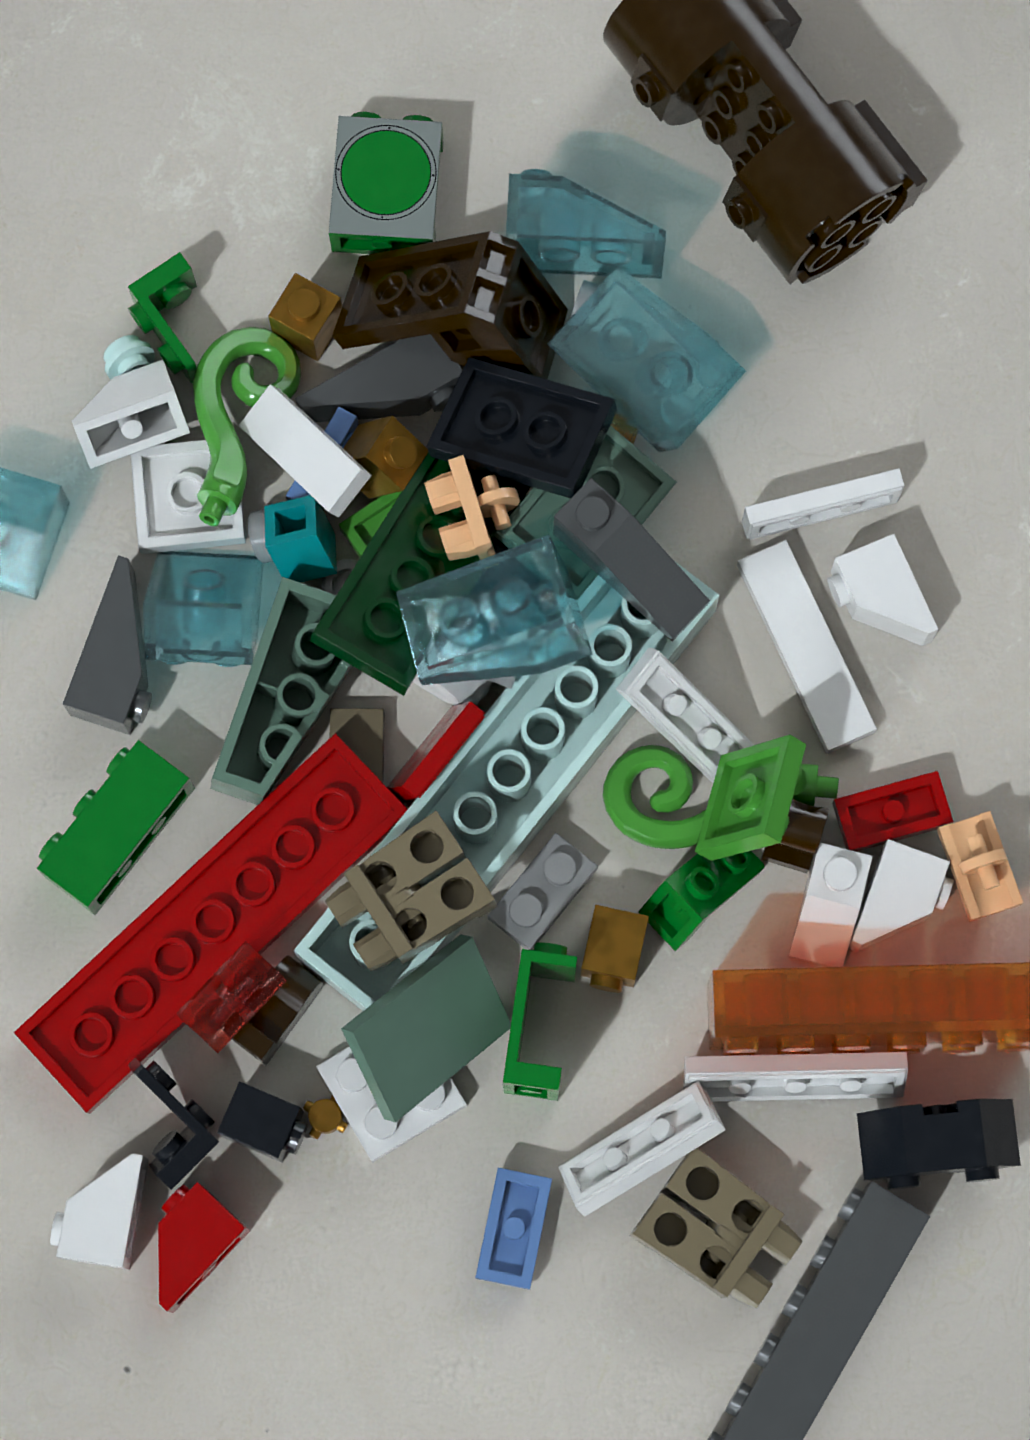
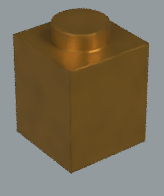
M295 273L268 315L271 330L286 339L294 349L319 361L333 338L332 335L342 309L341 297Z
M394 416L359 424L343 448L372 475L360 490L369 499L403 491L428 453L427 448Z
M595 904L581 967V976L591 978L589 986L614 993H621L623 985L634 988L649 916Z

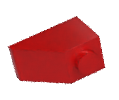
M198 1182L191 1189L183 1184L161 1207L166 1215L158 1223L159 1304L167 1312L174 1313L250 1232L242 1222Z

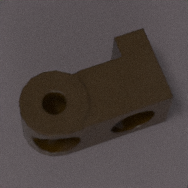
M792 798L788 813L789 824L782 836L781 843L764 847L761 860L807 874L813 855L818 850L829 809L803 804Z
M287 955L274 968L262 987L255 991L240 1012L234 1014L224 1027L223 1032L266 1066L316 998L323 985V981L290 955Z

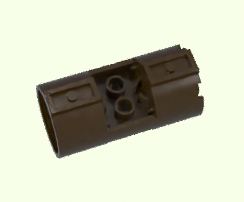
M622 0L605 26L603 40L630 75V82L637 99L643 106L650 107L660 122L664 120L668 125H682L698 118L702 121V128L707 138L712 143L719 144L732 160V166L736 173L722 201L730 221L737 228L743 229L752 242L757 241L790 285L797 278L802 284H805L830 272L868 245L866 239L878 230L882 224V218L887 224H891L901 212L914 205L928 180L866 100L855 106L848 100L827 104L785 50L791 46L802 22V18L788 0Z

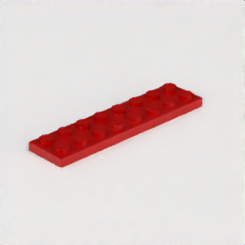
M335 733L13 1033L86 1113L91 1114L134 1074L127 1066L134 1058L142 1065L338 883L345 876L344 873L355 867L387 836L408 809Z

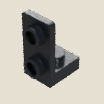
M134 1058L127 1066L187 1125L180 1134L174 1130L157 1144L152 1152V1155L156 1158L149 1164L155 1175L172 1190L219 1143L208 1130L215 1121L193 1099L183 1106L169 1092L177 1083L154 1060L145 1068Z

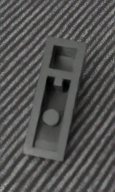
M431 334L398 340L295 398L297 406L315 423L330 422L338 407L356 415L358 420L389 416H420L431 409L434 412L444 410L462 369L459 364L449 359Z
M592 478L554 515L553 535L672 642L709 604L710 600L637 519Z
M118 555L63 705L70 716L131 735L135 722L143 723L150 708L152 693L147 692L148 678L135 571L128 558Z

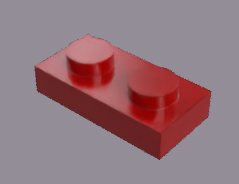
M938 771L840 797L832 802L847 850L855 852L883 845L888 839L898 841L937 830L940 826L954 822Z

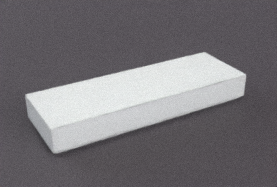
M271 384L239 424V427L322 507L338 518L372 476L286 394Z
M900 468L747 506L744 509L742 518L746 539L750 538L752 540L895 504L899 501L905 486Z
M648 648L616 688L637 711L712 783H714L721 755L754 745L659 650Z
M697 1081L558 1168L576 1209L585 1217L726 1129L706 1089Z

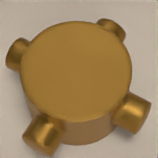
M333 1095L330 1099H321L315 1103L307 1100L303 1106V1110L308 1112V1119L312 1126L309 1132L311 1137L319 1139L321 1134H330L336 1130L343 1133L346 1130L348 1123L342 1120L341 1109Z

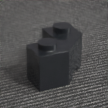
M1013 1099L959 1100L947 1105L922 1107V1104L857 1113L864 1180H887L888 1190L920 1187V1176L938 1173L965 1172L966 1182L1000 1179L999 1169L1021 1166Z

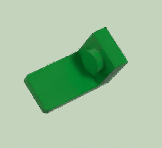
M179 252L128 286L134 302L128 310L145 335L153 330L163 345L157 348V351L170 371L175 375L182 370L190 383H193L197 368L196 364L159 313L164 308L170 310L184 303L190 297L191 290L197 287L191 266Z
M752 851L710 861L697 853L665 879L638 913L649 916L648 923L676 951L693 936L713 912L759 875L764 869V864Z

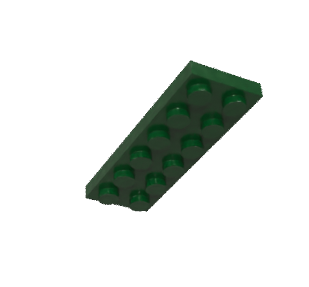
M429 452L397 498L315 628L310 639L311 642L403 696L483 567L478 555L451 561L447 557L438 528L466 520L463 507L437 515L434 514L424 483L451 471L449 462L433 458ZM468 468L477 496L484 493L481 479L490 474ZM497 477L500 488L511 487L517 490L520 502L531 488L527 485ZM515 508L508 512L509 516L515 510ZM492 517L485 518L493 547H495L498 539L493 535L497 530Z

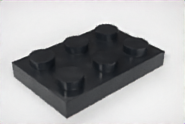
M469 357L426 447L433 458L448 462L449 459L464 455L467 467L571 499L583 487L618 409L613 398Z

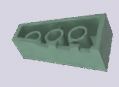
M282 577L212 776L210 789L259 805L270 794L353 666L310 641L315 628L336 595Z

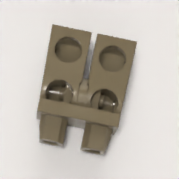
M437 810L374 853L363 863L344 873L348 882L340 886L325 900V903L342 928L366 912H369L377 924V929L353 944L370 971L385 966L397 958L404 964L415 957L416 954L431 947L474 918H480L497 908L495 898L469 859L465 857L464 851Z
M696 1148L686 1154L662 1190L677 1201L684 1203L706 1219L707 1222L703 1223L665 1194L660 1193L630 1236L680 1268L719 1297L727 1298L730 1295L743 1304L757 1308L773 1283L749 1267L760 1250H763L785 1266L803 1241L787 1224L781 1221L785 1215L784 1213L770 1205L703 1151Z

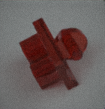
M245 941L176 1014L215 1052L219 1053L287 980Z

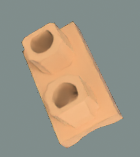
M464 455L449 459L451 471L424 483L435 515L458 507H463L466 520L438 528L447 557L451 561L478 555L482 565L496 561V553L485 518L492 517L496 530L509 528L511 522L508 512L519 505L520 498L515 488L511 487L500 488L497 477L489 475L481 479L484 493L477 496Z
M991 811L938 827L937 832L946 858L950 861L949 866L969 922L1023 904Z

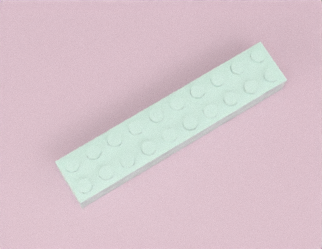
M676 563L710 602L672 642L605 580L597 575L520 670L512 689L506 688L486 712L485 718L421 798H417L370 856L437 810L464 851L465 857L469 859L491 892L636 712V709L616 690L619 684L648 648L659 650L674 664L716 612L719 594ZM328 907L293 951L300 962L364 1011L448 945L463 926L451 932L431 947L416 954L415 957L404 964L397 958L385 966L370 971L353 944L377 929V924L369 912H366L342 928Z

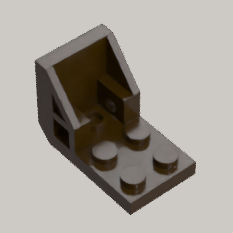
M488 231L359 256L332 337L342 349L431 334L449 359L462 366H465L470 357L548 380L568 308L519 241Z

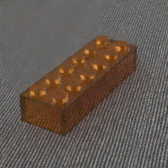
M1030 962L712 970L707 983L709 1050H722V1056L755 1055V1052L759 1051V1049L777 1048V1055L810 1054V1051L815 1050V1047H832V1053H865V1049H870L871 1046H887V1052H907V1055L920 1053V1048L927 1047L928 1044H942V1053L958 1054L975 1052V1047L982 1046L983 1043H997L998 1052L1029 1051Z

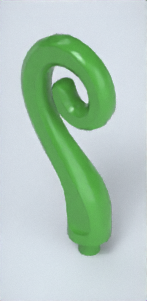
M246 327L231 330L222 335L208 347L195 371L193 381L194 403L211 456L208 471L197 494L199 502L203 505L199 518L210 526H218L223 516H231L236 513L242 501L247 483L246 456L226 412L221 396V382L225 371L232 362L240 357L249 355L261 356L271 361L278 370V379L271 385L280 389L290 399L296 393L300 384L301 365L296 350L286 339L266 328ZM240 363L235 368L231 377L234 393L243 403L250 407L255 405L269 386L260 385L254 380V369L249 363Z
M660 745L640 746L620 756L607 773L602 793L606 812L614 825L624 835L634 841L654 848L679 849L697 845L706 809L684 820H658L641 813L634 805L631 795L632 784L639 773L649 768H659L668 774L670 784L666 790L657 791L650 797L652 809L657 812L666 813L680 809L692 794L694 784L691 768L685 759L670 748ZM801 764L802 774L798 784L795 786L794 800L814 806L815 797L837 799L839 778L818 776V765Z

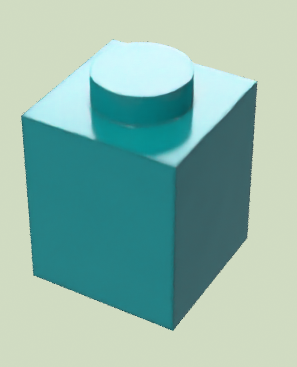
M311 495L264 506L265 547L281 577L297 582H305L337 574L335 532L321 505Z

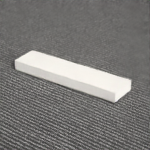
M787 540L738 560L737 567L826 754L874 734L877 728Z
M907 1052L686 1056L683 1089L699 1081L706 1089L712 1102L904 1097L908 1074Z

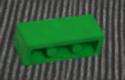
M139 740L130 750L124 747L115 755L107 767L106 773L110 776L97 792L91 789L80 799L73 811V816L76 819L63 835L60 832L55 833L46 842L39 854L42 862L37 867L38 871L94 915L99 912L195 789L188 776Z

